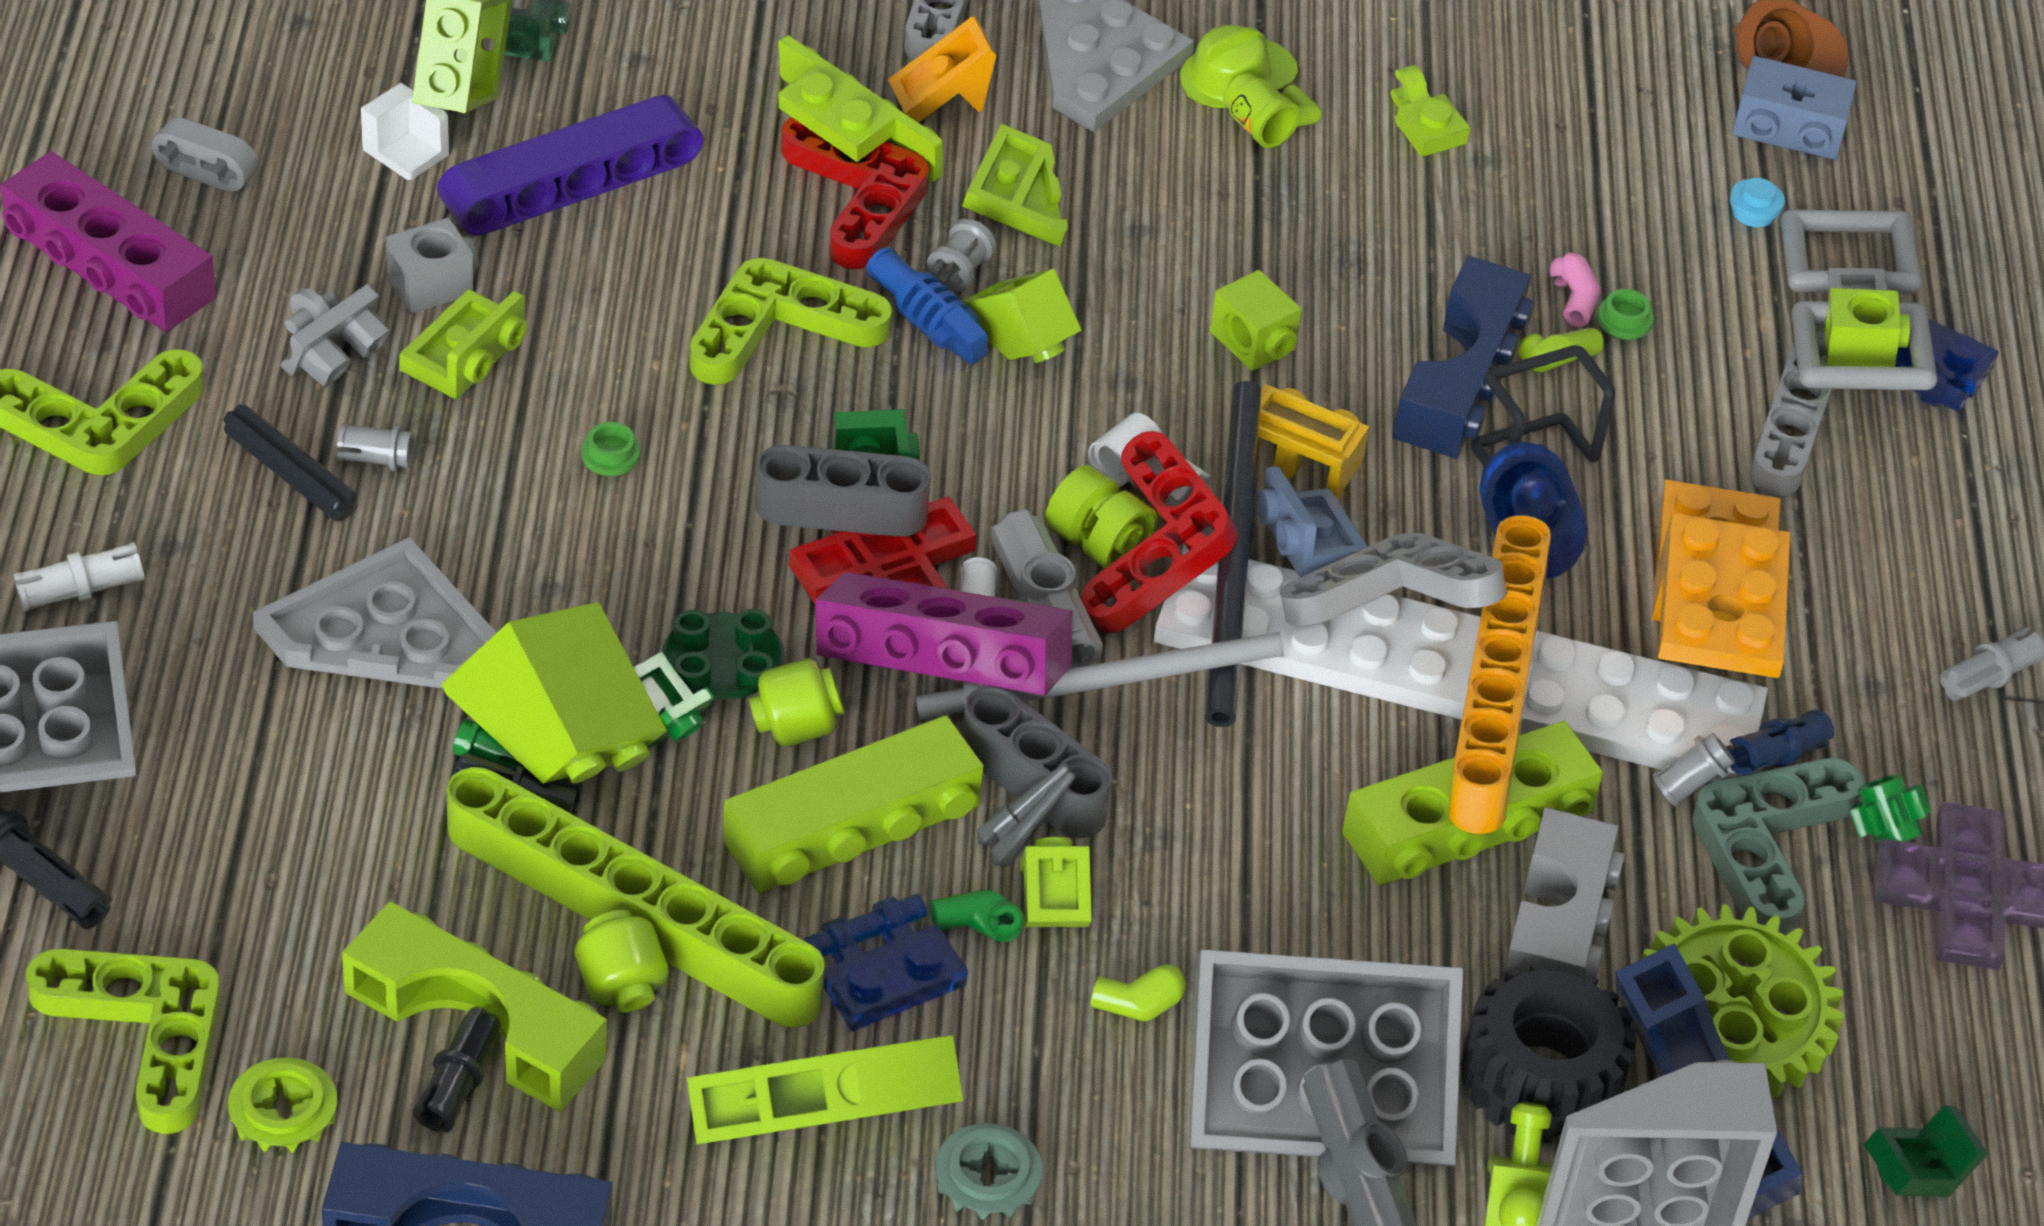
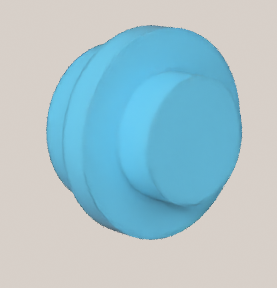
M1763 178L1741 180L1733 186L1730 194V204L1734 217L1742 224L1750 227L1770 225L1781 214L1785 203L1782 191L1776 185Z

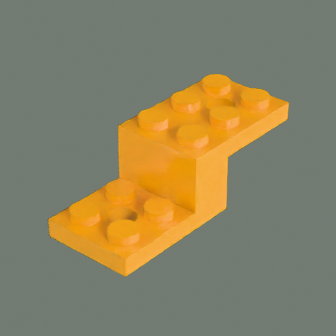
M1665 479L1660 503L1651 619L1660 621L1658 659L1773 678L1780 677L1784 664L1790 532L1779 530L1780 498Z

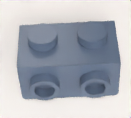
M1279 466L1266 468L1264 489L1258 490L1256 497L1257 514L1260 522L1263 525L1267 524L1276 538L1280 554L1288 557L1300 577L1368 547L1330 488L1295 492Z

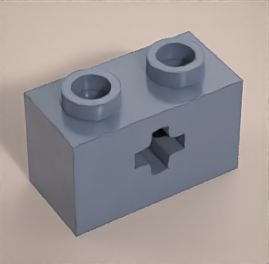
M1753 56L1732 135L1836 160L1857 80Z

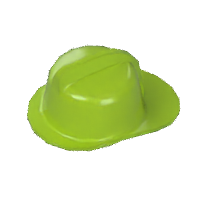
M1222 25L1211 29L1203 35L1195 54L1185 61L1180 71L1181 87L1188 97L1201 105L1213 108H1226L1223 104L1224 92L1230 82L1237 76L1250 72L1258 78H1264L1277 90H1281L1292 84L1298 74L1297 61L1290 51L1278 43L1265 39V35L1256 28Z

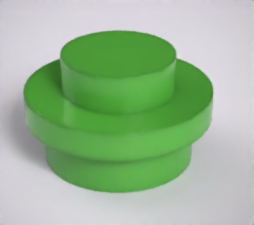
M1618 289L1611 292L1607 299L1600 304L1597 321L1600 327L1613 337L1621 340H1633L1644 337L1650 332L1654 315L1651 310V304L1645 295L1632 289Z
M604 422L594 426L582 443L581 456L583 463L588 469L600 475H623L633 470L640 461L641 448L633 431L626 425L618 422Z

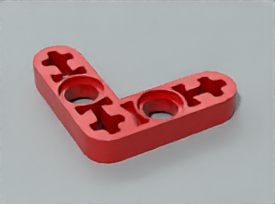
M790 117L786 120L781 128V154L787 162L859 189L831 226L829 253L831 259L843 268L852 270L866 268L873 254L889 245L926 195L929 177L928 162L921 155L888 142L882 143L865 156L867 161L863 163L846 162L842 160V157L846 156L845 153L794 118ZM872 205H883L891 208L893 211L887 214H876L868 211L866 208ZM860 230L864 232V239H859Z
M1142 432L1133 437L1122 451L1121 462L1125 471L1166 525L1098 573L1084 586L1080 599L1092 624L1101 632H1120L1132 625L1224 558L1234 548L1238 540L1237 527L1225 507L1168 437L1161 432ZM1151 457L1158 460L1165 469L1157 476L1148 464L1145 463ZM1184 486L1192 487V492L1185 502L1174 506L1166 505L1168 496L1175 489ZM1209 526L1215 530L1208 536L1201 533ZM1183 543L1189 550L1184 555L1179 548ZM1161 557L1173 558L1170 568L1165 573L1155 577L1146 576V571L1153 561ZM1134 579L1140 586L1135 591L1129 583ZM1114 597L1117 602L1108 608L1104 603L1109 598Z

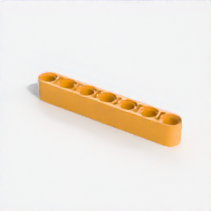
M1530 516L1506 518L1500 522L1496 531L1492 557L1502 562L1507 595L1497 603L1482 607L1455 754L1449 816L1455 826L1473 834H1486L1496 831L1503 825L1508 808L1546 581L1551 538L1549 527L1541 520Z

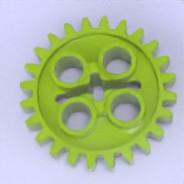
M1727 904L1722 905L1718 918L1714 921L1702 907L1696 909L1691 925L1677 916L1673 920L1669 934L1659 930L1655 934L1651 949H1645L1641 959L1675 943L1707 1001L1713 1023L1730 1060L1737 1063H1765L1770 1093L1774 1098L1780 1097L1786 1080L1798 1089L1802 1087L1808 1072L1818 1074L1827 1055L1832 1054L1839 1038L1837 1033L1845 1013L1838 1010L1844 995L1843 990L1830 987L1836 973L1835 967H1816L1823 949L1819 945L1803 950L1798 945L1803 934L1801 928L1791 931L1786 936L1778 932L1780 916L1776 914L1769 919L1766 925L1757 923L1754 907L1747 909L1743 920L1734 919L1732 911ZM1734 960L1743 961L1749 964L1751 967L1742 966L1736 963ZM1774 1007L1785 1009L1792 1015L1780 1013ZM1723 1036L1733 1037L1739 1040L1742 1044L1731 1043L1727 1041Z

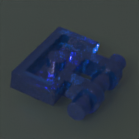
M1928 319L1938 379L1936 385L1930 390L1912 391L1921 395L1920 401L1937 408L1942 404L1960 412L1967 398L1973 397L1994 368L1999 351L1978 342L1972 337L1965 336ZM1909 343L1907 348H1898L1895 367H1912Z
M918 893L899 901L893 896L874 903L871 912L848 921L842 916L823 923L820 932L802 938V940L819 950L823 957L831 955L836 964L824 968L823 988L852 1032L967 985L968 969L939 926L935 924L915 933L909 926V923L927 916L926 905ZM881 934L887 944L865 953L857 945Z

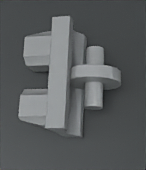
M368 284L340 303L336 295L331 291H327L320 296L314 290L302 288L293 294L290 298V307L293 315L285 321L286 328L294 334L290 339L292 354L282 360L280 366L291 378L305 370L326 388L347 371L351 359L338 347L341 343L347 341L363 358H369L385 345L390 333L386 325L373 311L379 295Z

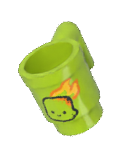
M1250 72L1243 73L1233 79L1223 95V104L1229 109L1231 117L1264 148H1274L1281 145L1294 133L1296 127L1316 124L1322 118L1320 106L1296 85H1289L1280 93L1264 78H1258Z

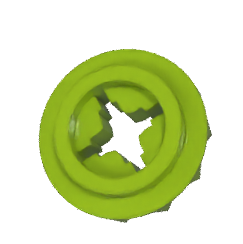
M282 1057L262 1061L243 1072L234 1082L229 1093V1121H232L237 1128L241 1141L249 1139L256 1141L264 1153L272 1146H286L294 1153L301 1142L311 1140L319 1143L324 1128L327 1125L335 1124L337 1107L335 1085L323 1069L306 1060ZM276 1091H282L283 1098L287 1099L292 1107V1115H290L289 1119L283 1120V1117H279L277 1110L274 1109V1101L277 1100Z

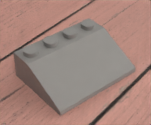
M117 621L0 634V793L136 776Z
M1201 950L1194 963L1189 1148L1319 1157L1326 1149L1302 1086L1305 1083L1303 1076L1318 1066L1347 1059L1357 1060L1378 1120L1390 1127L1400 1138L1406 1150L1407 1163L1454 1167L1456 1165L1463 968Z
M1731 1060L1695 1062L1566 1116L1536 1226H1746L1777 1135L1765 1063H1737Z

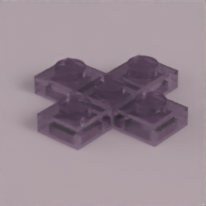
M1942 801L1936 817V847L1879 839L1874 854V902L1936 911V960L1999 970L2005 956V923L2044 929V864L2004 858V811Z

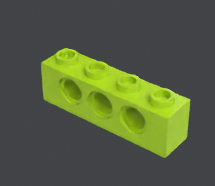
M1564 720L1519 736L1506 819L1503 825L1496 831L1486 834H1473L1461 830L1451 821L1449 805L1455 757L1350 792L1342 833L1378 886L1401 878L1411 879L1435 866L1456 859L1467 860L1477 855L1480 851L1508 841L1518 842L1528 838L1534 832L1539 831L1545 807L1585 817L1593 812L1603 771Z

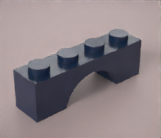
M1467 255L1451 289L1443 331L1456 339L1466 352L1455 358L1443 361H1417L1400 396L1393 439L1458 459L1467 438L1477 440L1487 410L1482 404L1484 401L1493 404L1496 395L1485 381V374L1487 371L1500 365L1504 366L1512 363L1519 341V335L1514 333L1516 330L1522 332L1527 330L1534 310L1535 300L1527 298L1531 279L1530 274Z
M1675 943L1615 972L1616 994L1620 997L1619 1002L1622 1007L1628 1008L1633 1018L1631 1024L1636 1030L1660 1077L1695 1062L1730 1060L1713 1023L1707 1001ZM1778 1128L1748 1219L1799 1195L1801 1191L1803 1173Z
M340 1142L322 1206L323 1226H439L450 1223H469L481 1226H611L612 1181L594 1179L589 1175L581 1173L564 1175L530 1170L513 1163L496 1165L462 1160L445 1153L428 1155L394 1150L377 1143L360 1145Z

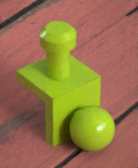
M1520 1102L1512 1108L1510 1122L1516 1124L1512 1157L1490 1154L1488 1156L1487 1169L1491 1179L1484 1226H1536L1553 1163L1539 1161L1543 1129L1550 1128L1552 1114L1546 1106Z

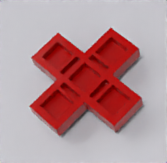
M950 496L929 502L926 525L916 534L910 536H888L831 530L833 535L791 548L789 550V567L815 606L816 599L844 572L949 589L933 566L975 552L977 534Z

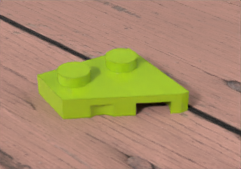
M1001 123L967 190L962 207L1061 247L1068 224L1067 219H1061L1058 204L1062 194L1059 179L1053 173L1055 159L1052 144Z

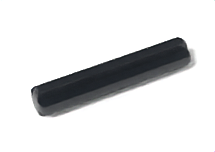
M239 404L233 411H228L223 418L226 423L224 431L227 435L334 521H343L348 514H353L356 511L358 505L356 503L357 494L355 491L250 407Z

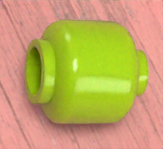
M804 658L762 672L758 680L760 695L749 698L750 707L759 733L771 731L775 741L783 747H792L830 735L836 729V716L845 714L831 667L821 669L819 664L810 658Z
M615 910L599 915L586 923L583 928L584 934L579 938L574 947V954L590 999L603 1006L616 1005L618 1011L623 1013L639 1010L652 1003L655 999L654 991L663 985L669 975V969L651 921L639 916H633L632 912L628 910Z

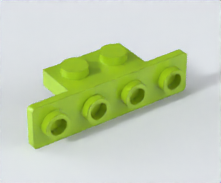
M789 35L778 41L780 76L790 84L778 93L779 109L856 162L882 143L888 142L924 157L928 162V179L935 182L943 176V142L930 127L922 126L904 114L893 102L888 99H882L860 84L853 75L842 72L823 59L813 48L804 46Z

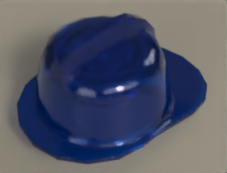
M1519 442L1503 447L1489 459L1482 471L1479 487L1483 509L1494 536L1496 537V531L1500 522L1506 518L1530 516L1541 520L1549 527L1551 534L1546 579L1560 576L1575 565L1584 551L1588 534L1585 513L1573 481L1558 455L1541 444Z

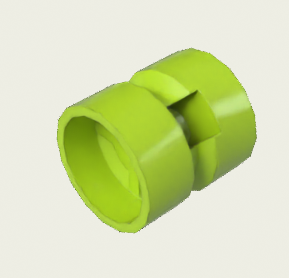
M1087 464L1076 468L1066 476L1052 495L1045 512V524L1048 529L1072 546H1082L1085 555L1103 568H1107L1155 532L1158 514L1153 507L1131 492H1120L1117 482L1094 466Z

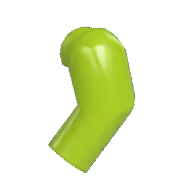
M1595 328L1556 334L1546 339L1540 334L1534 333L1526 336L1521 341L1518 347V355L1524 360L1572 345H1578L1583 347L1590 356H1596L1603 349L1604 339L1599 330ZM1572 357L1531 370L1544 373L1578 358Z
M1171 964L1154 967L1130 984L1098 976L1093 989L1090 1007L1139 1021H1149L1176 1005L1183 998L1186 991L1185 977L1178 967Z

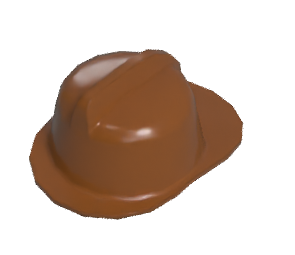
M1758 0L1749 7L1741 22L1735 24L1732 29V33L1736 35V53L1741 64L1748 71L1752 57L1757 56L1840 77H1845L1849 62L1847 43L1839 29L1824 17L1797 4L1793 0Z

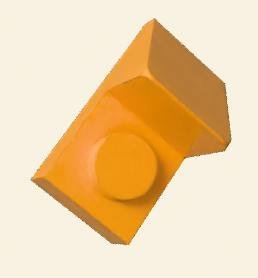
M972 16L891 76L888 81L904 114L918 123L958 93L981 113L985 105L996 53L981 24Z

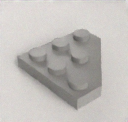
M1037 0L1036 11L1038 24H1041L1043 35L1042 48L1046 72H1049L1052 108L1092 132L1105 125L1193 55L1194 40L1127 1Z
M410 537L252 612L254 630L286 667L442 689L441 684L497 633Z

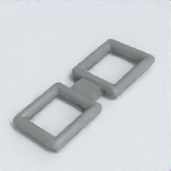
M1791 209L1782 214L1781 229L1789 287L1793 291L1827 293L1829 297L1830 288L1898 291L1899 294H1914L1921 289L1922 278L1913 222L1907 212ZM1804 231L1892 233L1898 272H1888L1885 269L1875 268L1809 270ZM1800 301L1793 306L1791 314L1799 380L1804 387L1930 390L1936 385L1938 378L1928 315L1923 305L1919 303H1899L1900 314H1909L1910 316L1909 349L1912 367L1821 366L1816 324H1825L1828 302Z

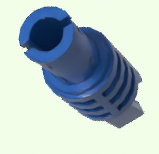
M884 247L873 254L866 266L868 270L867 275L894 296L898 312L907 318L913 326L917 327L922 334L927 336L931 342L941 349L949 348L970 365H974L988 355L987 333L979 326V316L966 303L949 291L934 275L914 270L892 248Z

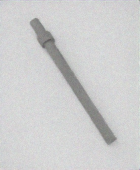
M1280 632L1072 668L1062 676L1045 696L1010 689L1006 690L1026 702L1284 656ZM963 681L964 688L916 696L919 719L925 720L964 713V706L968 695L972 691L988 685Z

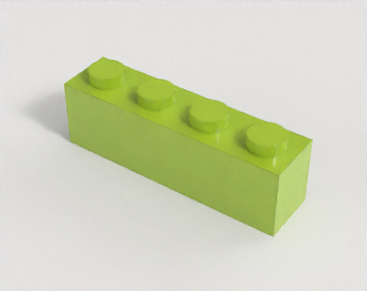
M945 715L724 800L723 843L758 894L780 885H790L817 870L835 863L849 862L863 852L891 841L907 839L916 831L944 820L957 819L966 815L970 810L980 805L984 766L948 716Z

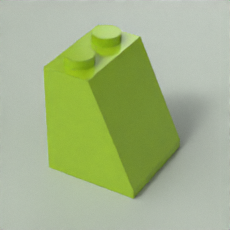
M599 602L509 621L441 684L450 699L543 784L567 777L570 778L572 783H579L595 776L604 768L613 765L618 772L628 770L646 760L650 756L647 747L667 731Z

